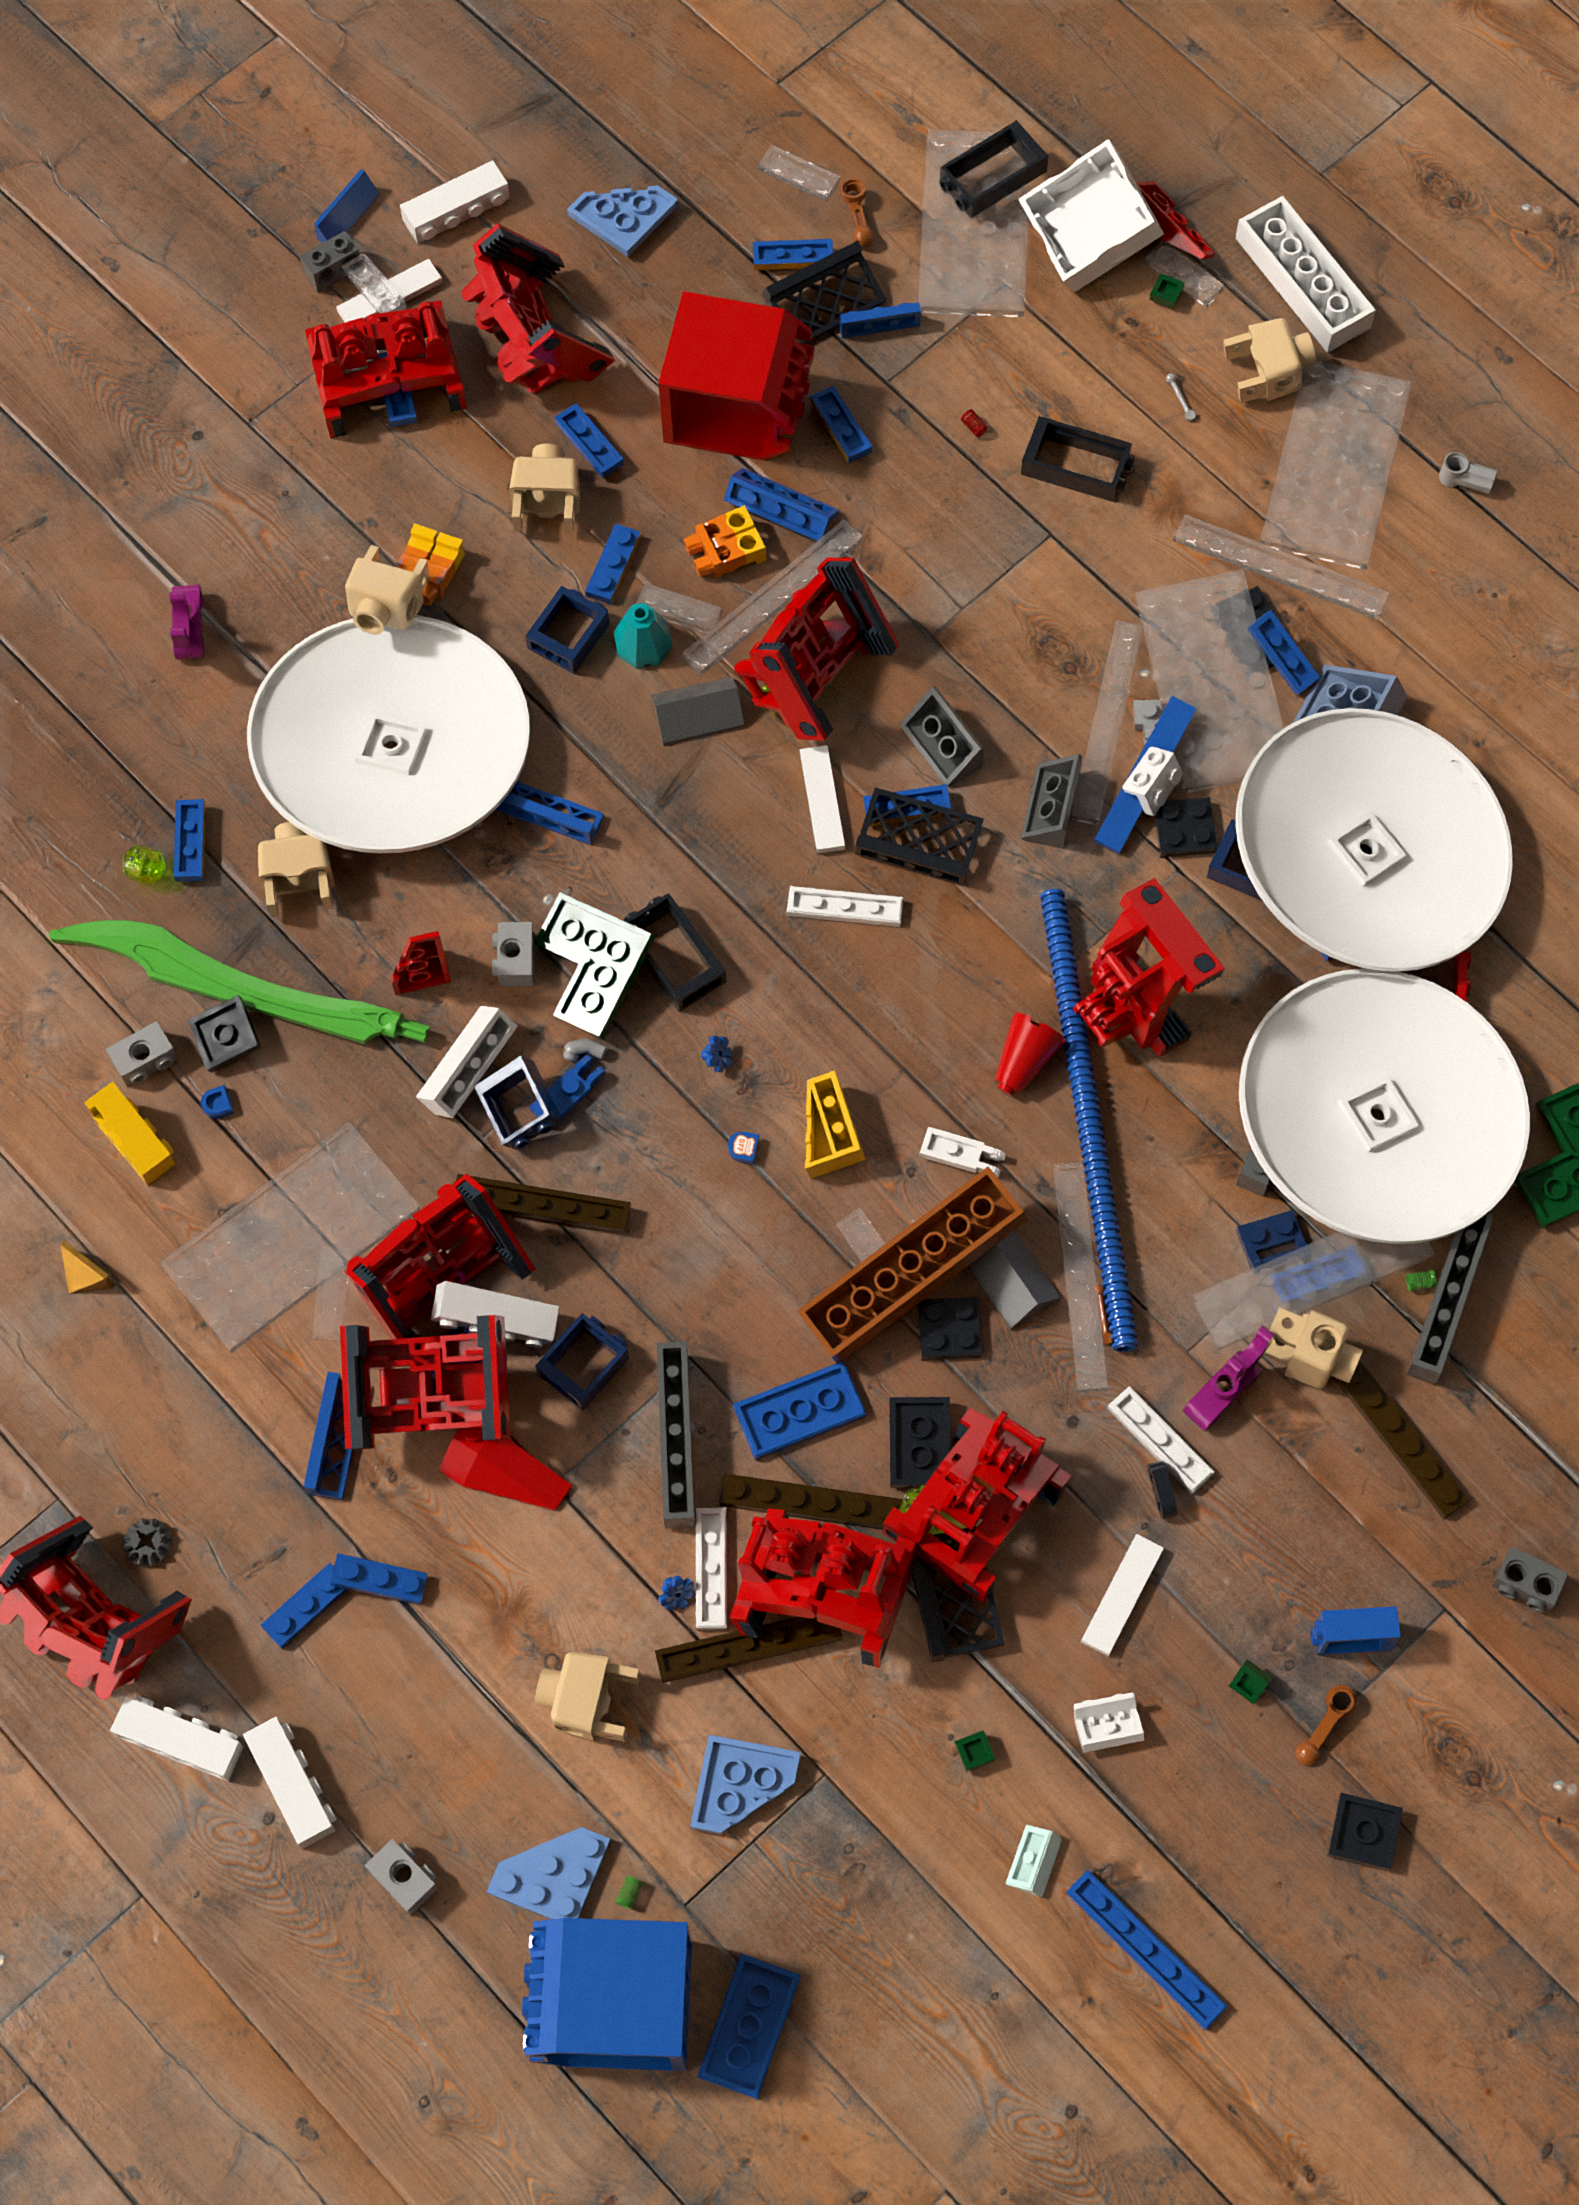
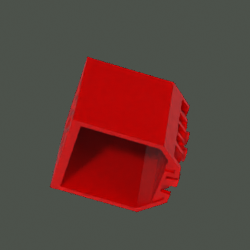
M683 291L658 382L663 443L763 461L790 451V439L782 438V436L794 435L797 428V418L803 417L805 408L803 397L808 395L811 380L808 377L814 359L815 347L800 343V340L811 341L812 329L782 308Z

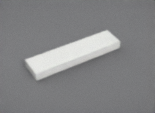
M427 259L336 307L337 312L344 322L361 317L365 321V318L369 315L388 312L443 283L442 277L431 261Z
M828 746L800 749L817 854L845 850Z
M790 886L787 916L900 927L903 897Z
M1130 1386L1108 1405L1107 1409L1158 1461H1164L1167 1470L1191 1494L1214 1475V1471Z
M696 1508V1630H727L726 1508Z
M1138 1534L1135 1535L1081 1643L1109 1656L1164 1549L1163 1547Z

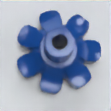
M711 1036L709 1044L701 1052V1057L706 1061V1065L714 1067L715 1072H723L724 1069H728L732 1065L731 1059L728 1058L732 1056V1051L730 1047H727L729 1040L725 1036Z
M681 1576L669 1577L663 1582L661 1590L664 1594L659 1596L658 1601L666 1610H674L676 1606L684 1609L689 1604L686 1598L690 1599L695 1594L693 1589L695 1584L690 1578L683 1580Z

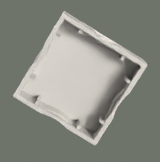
M1109 139L1076 160L1072 166L1061 174L1049 178L1019 198L1033 227L1042 236L1047 253L1059 275L1073 293L1164 235L1121 155Z

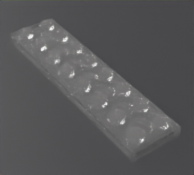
M1338 1231L1193 1294L1192 1299L1217 1350H1220L1255 1335L1263 1325L1267 1329L1271 1328L1279 1307L1301 1315L1430 1259L1435 1253L1429 1242L1387 1244L1367 1241Z

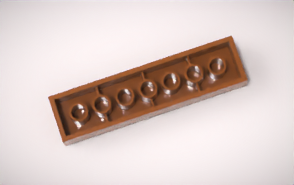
M986 1167L797 1312L837 1364L844 1361L1027 1222L1028 1219L1022 1208L992 1170Z

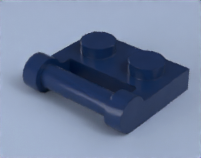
M1293 1210L1237 1226V1235L1254 1276L1263 1274V1270L1299 1259L1302 1262L1311 1259L1310 1249L1304 1240ZM1294 1243L1295 1249L1262 1259L1257 1256L1258 1253Z

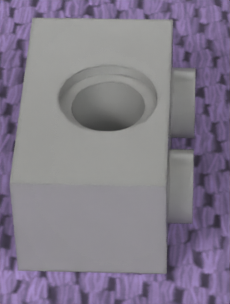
M532 922L498 923V933L492 934L493 950H497V959H492V976H497L499 987L534 986V929ZM511 951L519 952V955L513 958L506 956Z
M157 1021L106 1048L112 1063L127 1087L132 1084L142 1083L147 1079L148 1075L157 1070L161 1071L169 1068L178 1059L172 1045ZM150 1053L146 1059L137 1060L140 1054Z
M391 1839L364 1866L411 1916L438 1890V1887L433 1882L437 1877L425 1864L419 1867L412 1860L416 1854L405 1842L402 1841L398 1845ZM406 1867L412 1870V1875L408 1881L403 1883L396 1881V1874L401 1868Z

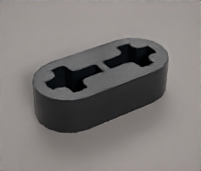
M1164 1461L1149 1463L1147 1465L1148 1474L1160 1517L1165 1519L1177 1516V1505Z

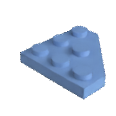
M658 185L647 186L648 190L632 191V188L610 190L611 193L595 194V191L584 192L567 209V215L623 255L629 257L679 204L676 197Z
M709 1735L690 1829L722 1835L795 1785L801 1752Z
M580 1827L498 1863L486 1893L547 1919L579 1918L611 1839Z

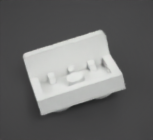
M1150 747L1123 785L1124 792L1138 797L1145 814L1155 816L1160 807L1165 804L1173 788L1180 782L1183 773L1175 754L1156 747Z
M1133 1692L1116 1694L1112 1697L1097 1700H1086L1082 1703L1074 1704L1075 1726L1083 1753L1144 1741V1731L1136 1709V1697Z

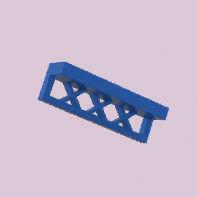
M744 468L731 475L724 501L738 507L745 505L747 511L818 542L825 540L830 522L838 517L840 511L835 507Z
M518 781L513 786L518 795L509 793L495 809L588 845L592 844L604 819V813ZM537 797L542 800L543 805L528 799ZM560 806L564 807L568 810L569 814L555 810L554 808ZM588 816L595 820L593 823H590L579 818Z
M327 1372L303 1486L307 1495L343 1500L354 1450L345 1449L343 1441L345 1439V1432L339 1436L334 1429L335 1421L344 1415L343 1403L340 1400L343 1388L340 1373ZM338 1405H340L342 1408V1410H340L339 1412H337ZM332 1434L336 1436V1438L333 1441H331ZM338 1443H341L345 1449V1456L333 1464L328 1457L329 1450ZM328 1462L330 1467L325 1470L326 1463ZM342 1466L340 1474L337 1469ZM335 1472L340 1479L338 1490L321 1489L323 1478Z

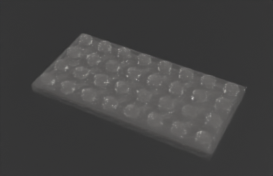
M927 129L918 291L921 313L1024 317L1028 216L1019 198L1029 192L1030 183L973 218H970L965 211H960L949 193L946 194L939 184L941 166L996 132ZM1010 146L956 180L974 198L1023 168L1027 163Z
M1317 360L1316 364L1303 368V385L1297 392L1259 546L1367 570L1412 381Z
M1244 569L1135 592V600L1158 696L1162 705V713L1171 696L1197 708L1173 752L1183 773L1179 782L1182 794L1243 781L1250 764L1262 747L1274 735L1284 729L1265 653L1247 629L1248 626L1256 621Z
M348 1122L162 1260L160 1265L228 1351L233 1353L347 1267L350 1259L364 1254L388 1236L403 1221L410 1219L413 1214L421 1209L352 1124Z

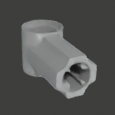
M1453 452L1446 456L1439 472V480L1447 487L1461 485L1489 494L1497 470L1469 462L1465 455Z

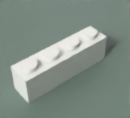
M492 160L401 204L400 209L403 222L417 244L424 240L432 239L436 234L454 228L459 223L469 218L477 217L482 212L494 206H500L509 200L508 183Z
M480 1006L416 1098L435 1115L453 1118L518 1026L499 1008Z
M444 1281L436 1287L431 1320L440 1322L439 1326L446 1329H457L458 1326L469 1328L468 1333L471 1334L477 1333V1316H503L505 1319V1338L507 1342H514V1339L524 1340L526 1346L542 1348L543 1345L552 1342L554 1339L559 1306Z
M137 1695L135 1700L127 1696L125 1697L110 1729V1732L115 1737L224 1781H229L244 1748L237 1741L238 1736L224 1729H221L220 1733L209 1730L210 1725L196 1718H193L191 1722L180 1718L182 1715L180 1712L169 1707H164L163 1711L152 1707L154 1702Z
M274 1717L244 1733L243 1736L299 1847L304 1849L335 1832L332 1822L337 1819L329 1804L322 1805L318 1797L319 1794L323 1793L315 1776L308 1777L304 1768L309 1766L302 1750H294L290 1741L295 1739V1736L288 1723L281 1724L279 1719Z

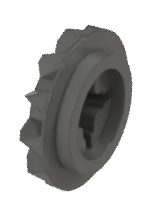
M141 1518L135 1524H130L128 1531L123 1535V1549L126 1556L139 1566L156 1565L163 1561L171 1550V1533L164 1523L155 1518ZM142 1534L146 1537L154 1535L152 1542L156 1549L153 1550L146 1545L141 1548L142 1541L139 1535Z

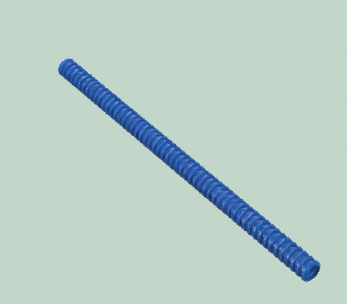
M1049 889L1040 895V900L1042 901L1041 908L1043 909L1042 915L1045 918L1046 939L1049 942L1047 946L1050 950L1051 971L1054 975L1053 981L1056 983L1054 989L1057 991L1055 995L1056 999H1058V1014L1061 1016L1059 1020L1060 1024H1062L1061 1031L1065 1039L1063 1045L1066 1049V1063L1069 1066L1067 1069L1070 1074L1069 1081L1072 1083L1070 1088L1071 1091H1074L1071 1095L1074 1099L1073 1106L1076 1108L1074 1110L1075 1116H1077L1076 1124L1079 1125L1077 1127V1131L1080 1133L1078 1138L1082 1142L1080 1149L1083 1150L1081 1156L1084 1159L1082 1162L1085 1167L1084 1174L1087 1176L1085 1182L1088 1184L1087 1192L1090 1193L1088 1195V1200L1091 1202L1089 1206L1090 1210H1093L1091 1217L1095 1219L1092 1225L1096 1228L1094 1229V1235L1097 1236L1095 1243L1099 1245L1096 1250L1100 1254L1098 1256V1261L1101 1262L1099 1269L1103 1271L1101 1273V1279L1104 1280L1102 1287L1106 1289L1103 1293L1104 1297H1107L1105 1304L1109 1306L1106 1312L1110 1315L1108 1322L1112 1324L1109 1327L1110 1332L1113 1333L1110 1337L1111 1341L1114 1342L1112 1344L1113 1350L1126 1352L1138 1347L1139 1342L1135 1339L1137 1337V1332L1134 1331L1136 1324L1132 1322L1135 1319L1134 1314L1131 1313L1133 1306L1129 1304L1132 1299L1128 1295L1130 1293V1288L1127 1287L1129 1281L1128 1278H1125L1127 1276V1270L1124 1269L1126 1263L1122 1260L1125 1256L1124 1252L1121 1251L1123 1249V1245L1120 1243L1122 1238L1118 1234L1120 1227L1117 1225L1119 1223L1118 1217H1116L1117 1209L1114 1208L1116 1206V1202L1113 1200L1115 1195L1111 1191L1113 1184L1110 1182L1112 1179L1111 1174H1109L1110 1166L1107 1165L1109 1163V1159L1106 1157L1107 1149L1104 1148L1106 1146V1141L1103 1139L1105 1134L1104 1131H1101L1103 1129V1124L1100 1122L1102 1116L1099 1114L1101 1110L1100 1106H1098L1099 1099L1096 1097L1098 1095L1097 1089H1095L1096 1081L1093 1080L1095 1074L1092 1072L1094 1069L1091 1063L1092 1056L1089 1055L1091 1049L1088 1047L1090 1043L1087 1038L1088 1032L1085 1030L1087 1024L1080 1014L1076 1015L1073 1011L1074 1006L1082 1001V997H1080L1081 990L1079 989L1080 982L1078 981L1079 976L1076 972V958L1073 956L1075 951L1072 948L1073 941L1071 940V927L1068 923V909L1065 907L1067 905L1066 899H1064L1065 892L1060 889Z

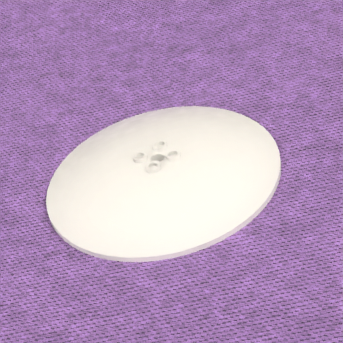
M419 615L415 616L411 625L406 630L386 626L381 634L373 635L363 632L354 624L353 619H349L310 635L282 656L269 671L254 697L247 725V746L254 776L271 805L295 827L318 840L343 849L368 853H401L420 850L453 839L476 826L502 803L517 782L525 764L530 739L527 702L516 676L507 663L493 648L468 631L441 620ZM388 741L398 743L393 749H387L383 746Z
M1347 708L1315 713L1299 719L1274 735L1259 751L1243 778L1236 806V834L1242 862L1248 877L1260 898L1276 918L1294 935L1318 951L1347 964L1380 971L1419 970L1450 960L1467 950L1488 930L1500 913L1509 890L1513 866L1510 832L1503 810L1489 783L1474 764L1454 745L1421 724L1398 715L1370 709ZM1360 844L1368 845L1372 850V854H1365L1361 850Z
M1373 969L1343 970L1310 980L1279 1000L1266 1014L1256 1028L1243 1058L1239 1079L1240 1112L1245 1133L1258 1162L1276 1187L1299 1209L1324 1225L1349 1236L1379 1243L1413 1244L1433 1241L1462 1231L1480 1220L1495 1207L1515 1181L1522 1166L1529 1139L1530 1112L1524 1081L1514 1057L1497 1031L1478 1011L1454 993L1428 980L1398 971ZM1371 1109L1381 1110L1385 1119H1375L1371 1115Z

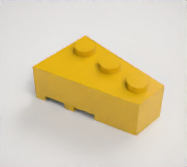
M835 1070L807 1080L805 1170L810 1179L866 1160Z
M113 1081L84 1102L96 1125L147 1186L175 1165L171 1156L174 1153L173 1148L164 1138L161 1141L154 1134L157 1130L148 1118L142 1119L138 1114L140 1110L130 1097L126 1098Z

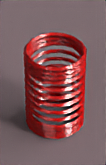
M973 409L967 410L961 417V421L976 437L986 432L988 426Z

